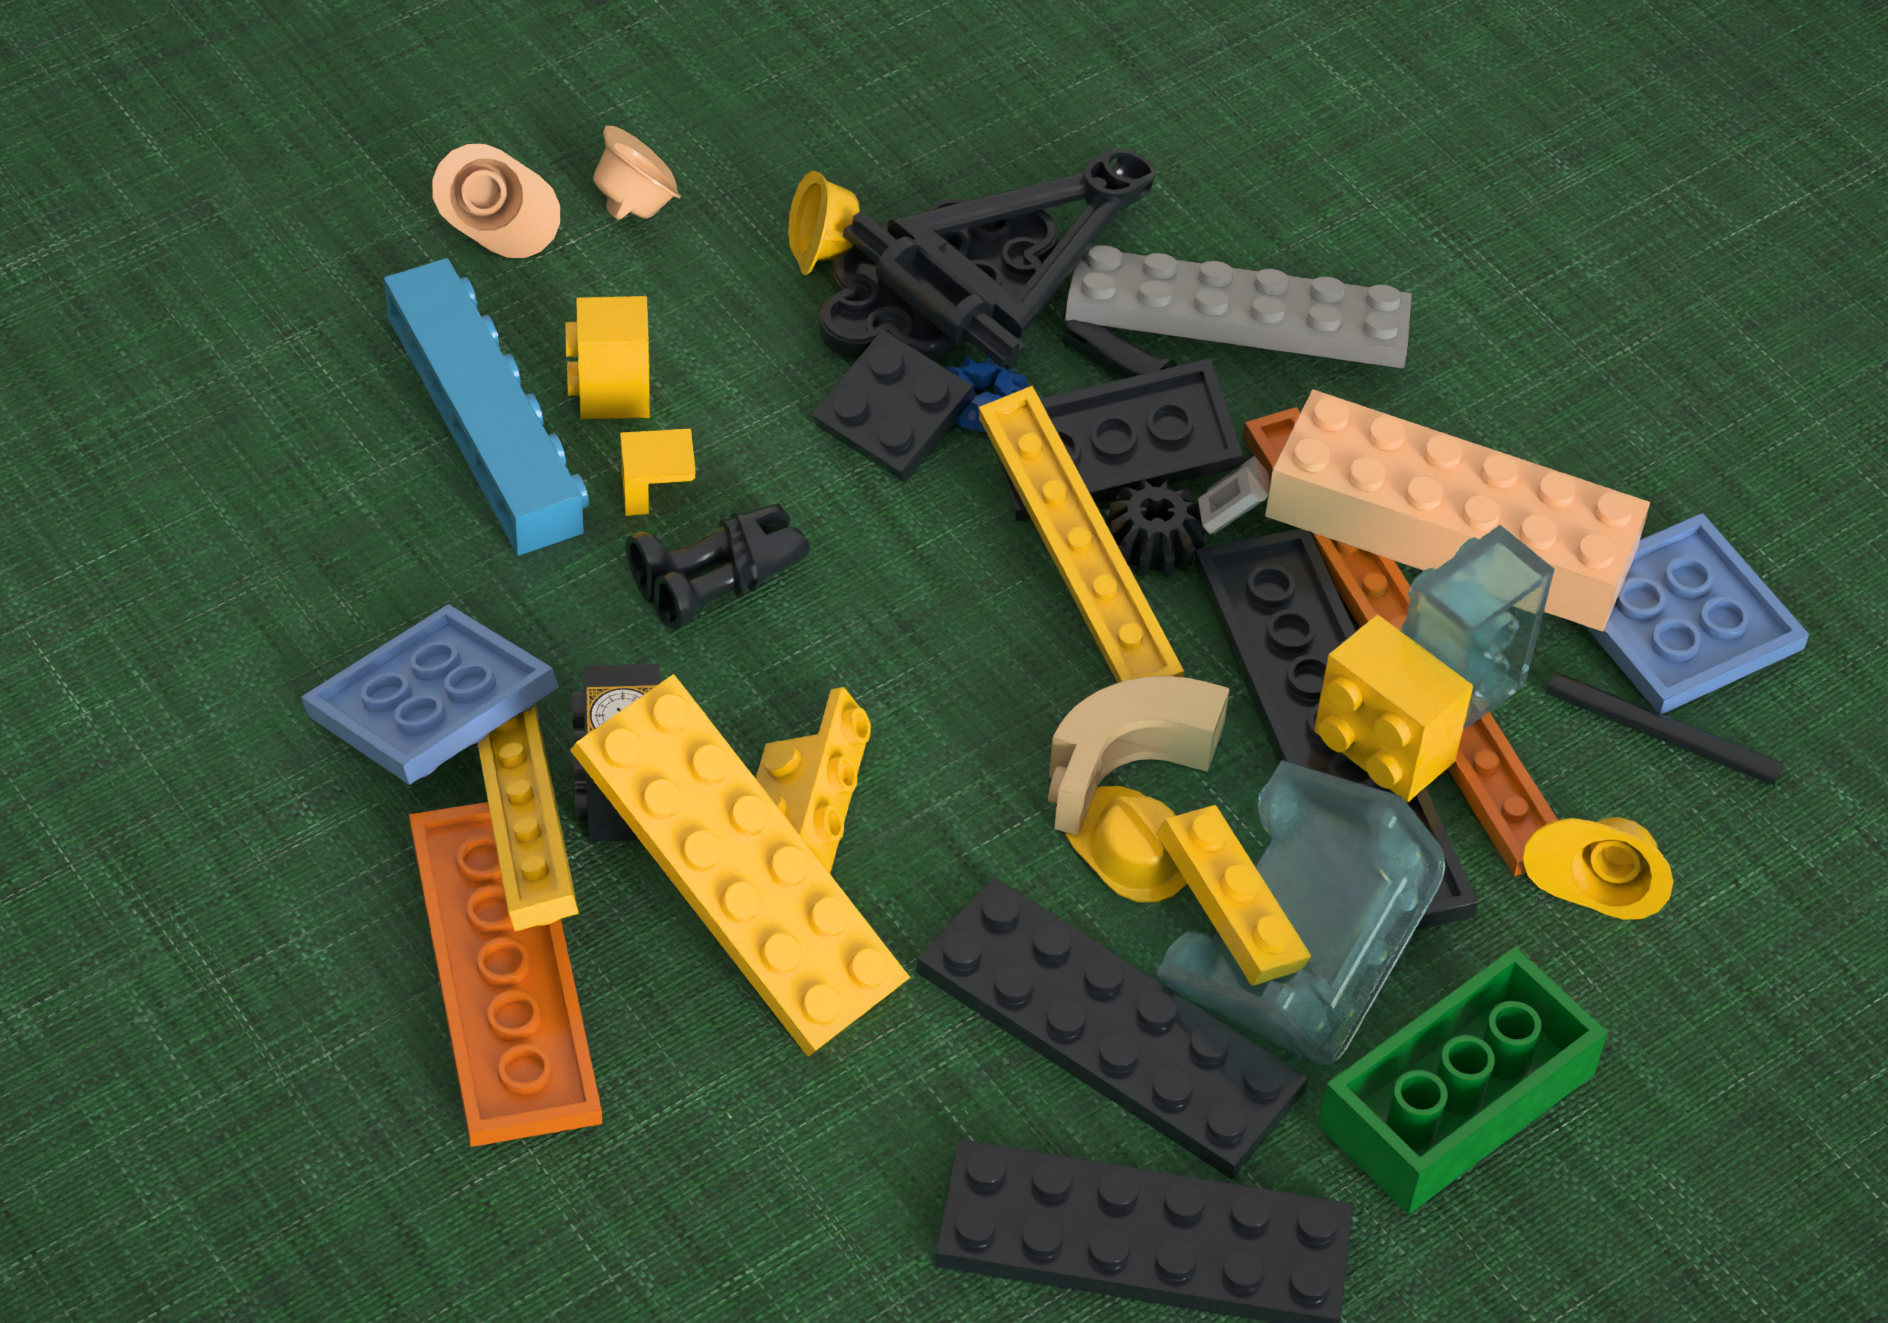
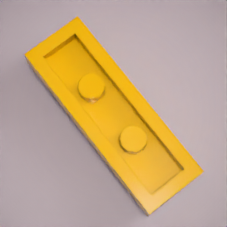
M1213 805L1166 818L1156 834L1251 986L1302 971L1312 957L1217 806Z

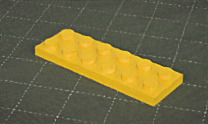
M674 674L581 738L571 748L570 751L808 1057L910 978Z

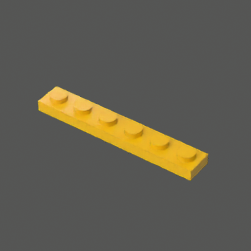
M1033 386L979 407V419L1117 683L1153 676L1184 677V670Z
M535 704L531 709L514 716L488 733L482 741L478 742L507 908L515 931L537 925H548L561 918L579 914Z

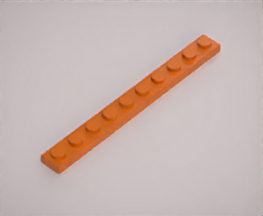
M1297 407L1245 422L1243 439L1252 454L1268 471L1270 483L1273 468L1301 414ZM1310 532L1336 590L1360 628L1378 614L1470 682L1394 560ZM1473 686L1456 760L1447 769L1513 876L1526 873L1523 854L1527 840L1536 829L1558 819Z

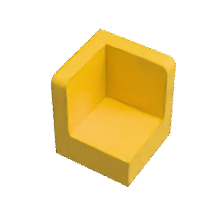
M691 429L620 433L625 516L649 514L648 484L692 481L695 479Z

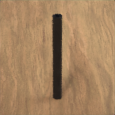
M1558 672L1554 673L1546 694L1773 786H1775L1784 764L1782 762Z

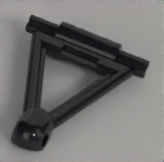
M1109 149L1092 159L1085 167V172L892 219L887 223L888 232L868 215L866 216L860 212L853 216L852 224L844 228L843 237L877 264L876 276L880 281L957 345L971 342L1001 368L1003 367L1008 371L1016 365L1017 358L1026 351V346L1017 338L1023 335L1117 213L1138 202L1148 194L1154 183L1156 170L1152 163L1135 152L1126 149ZM1117 157L1116 163L1110 168L1109 164ZM1084 199L1089 205L1016 298L939 236Z

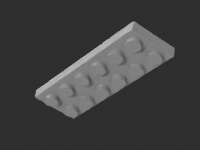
M1099 245L1090 248L1074 268L1065 320H1078L1102 326L1404 369L1408 348L1412 293L1400 292L1388 285L1364 287L1344 284L1332 277L1308 279L1288 276L1284 272L1275 269L1251 271L1232 268L1230 265L1219 261H1208L1202 264L1176 260L1174 257L1163 253H1153L1145 256L1124 253L1111 246Z

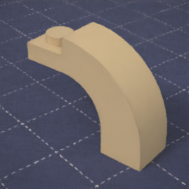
M1142 677L1110 685L1088 696L1076 705L1060 723L1052 739L1049 778H1052L1049 788L1048 801L1057 804L1054 829L1078 836L1098 785L1108 773L1126 763L1155 759L1208 772L1224 729L1230 688L1184 677Z

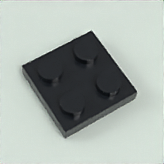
M882 330L812 413V417L816 426L898 479L906 482L976 396L972 385L885 330Z

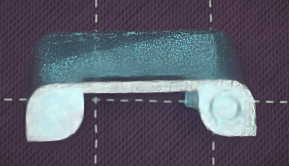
M1281 760L1270 781L1262 789L1258 799L1260 821L1266 832L1272 837V841L1256 869L1312 957L1305 967L1296 973L1251 986L1219 933L1212 939L1206 934L1189 931L1171 944L1156 973L1170 989L1303 1059L1326 1066L1338 1061L1347 1050L1439 889L1445 871V854L1440 844L1401 796Z

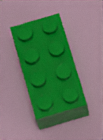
M1513 947L1326 1084L1317 1126L1409 1215L1595 1075L1608 1031L1520 950Z

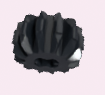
M1142 479L1137 490L1122 487L1116 502H1112L1110 509L1106 512L1105 523L1129 567L1138 566L1142 578L1150 570H1158L1166 579L1171 571H1173V567L1188 570L1196 549L1203 547L1205 531L1202 526L1199 504L1192 503L1189 489L1173 492L1168 479L1160 487H1152L1144 479Z

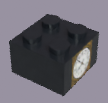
M660 664L584 666V691H572L573 729H575L573 746L581 738L660 684ZM573 755L575 816L588 817L589 842L639 840Z

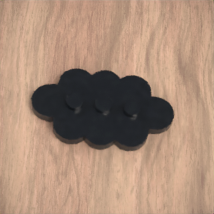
M947 199L936 203L927 211L969 200ZM1041 209L939 236L1016 298L1057 246L1058 227L1052 216ZM853 246L837 256L832 271V283L835 294L824 302L819 315L820 337L827 347L842 355L860 357L879 333L885 330L932 361L943 359L953 351L956 343L880 281L876 276L877 264L857 247Z

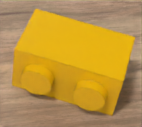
M647 296L576 298L577 322H565L566 357H578V361L567 362L568 396H580V419L650 418Z

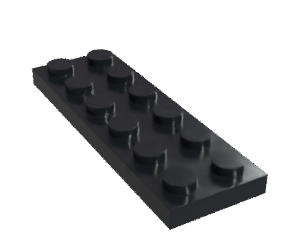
M995 877L984 886L917 958V974L1230 1179L1234 1178L1306 1091L1307 1076Z
M958 1139L935 1267L1272 1323H1340L1354 1204Z

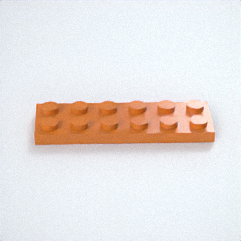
M484 802L409 814L413 845L470 1147L602 1124V1109L562 921L559 919L548 925H537L519 931L514 930L507 908L489 803Z

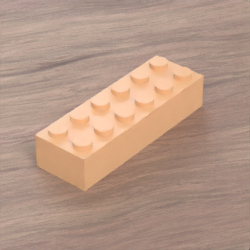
M1312 389L1273 468L1265 516L1604 632L1638 549L1650 502Z

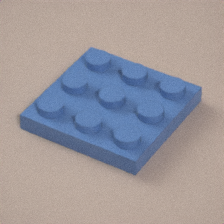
M1703 513L1640 540L1604 632L1585 626L1656 712L1664 714L1803 650L1809 633Z
M448 604L301 696L308 717L410 785L419 778L434 772L439 765L468 746L482 741L488 733L514 716L531 709L539 700L559 688L551 666Z

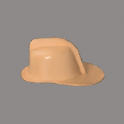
M606 126L604 128L603 134L606 148L594 172L593 181L607 197L606 208L614 218L619 220L628 213H631L640 218L648 219L659 211L672 197H681L671 170L648 146L615 126Z
M466 144L450 151L437 166L432 179V197L439 213L453 227L488 250L506 258H527L541 252L555 238L560 225V204L553 188L538 174L503 151L487 144Z

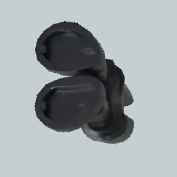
M771 504L751 511L732 513L730 519L720 520L718 523L719 529L695 543L676 550L666 551L654 534L641 531L630 535L626 539V557L637 587L644 599L647 601L654 599L656 613L665 626L673 630L684 627L693 621L701 607L733 589L736 597L739 599L748 588L751 591H755L764 581L792 567L809 554L811 549L809 541L800 529L789 527L790 516L780 504ZM721 561H727L716 569L688 579V577Z

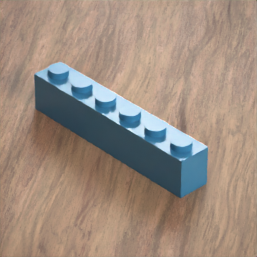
M448 258L384 277L387 317L517 556L583 534V509L589 507V498L584 482L579 474L570 475L567 470L565 453L558 436L555 433L548 435L545 431L539 403L533 393L525 395L523 392L516 362L511 354L503 355L501 353L494 323L489 315L481 317L479 314L475 292L467 277L459 278Z

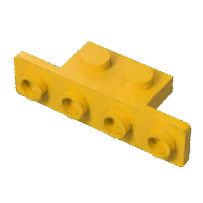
M844 687L831 689L818 734L766 743L756 775L758 783L829 874L831 873L839 841L844 833L846 814L852 793L857 785V774L865 745L871 733V723L866 712L859 707Z

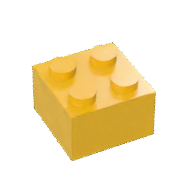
M1377 614L1328 655L1314 732L1321 736L1325 744L1332 750L1342 752L1368 772L1376 784L1390 789L1408 803L1455 762L1474 685Z

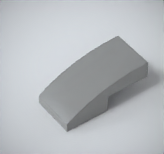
M1255 456L1207 488L1208 492L1198 498L1202 526L1209 534L1217 533L1268 497L1270 489L1269 474Z

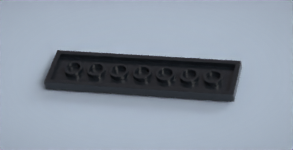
M1299 528L1196 549L1194 560L1196 571L1356 944L1474 917L1478 905L1477 899L1426 787L1407 803L1390 789L1376 784L1368 772L1342 752L1332 750L1325 744L1321 736L1314 732L1328 655L1352 636L1355 630L1310 531Z

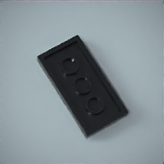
M1211 358L1040 399L1095 503L1116 498L1120 494L1122 487L1137 490L1142 479L1146 480L1152 487H1160L1167 479L1170 485L1236 469L1243 464V454ZM995 450L1016 522L1031 518Z

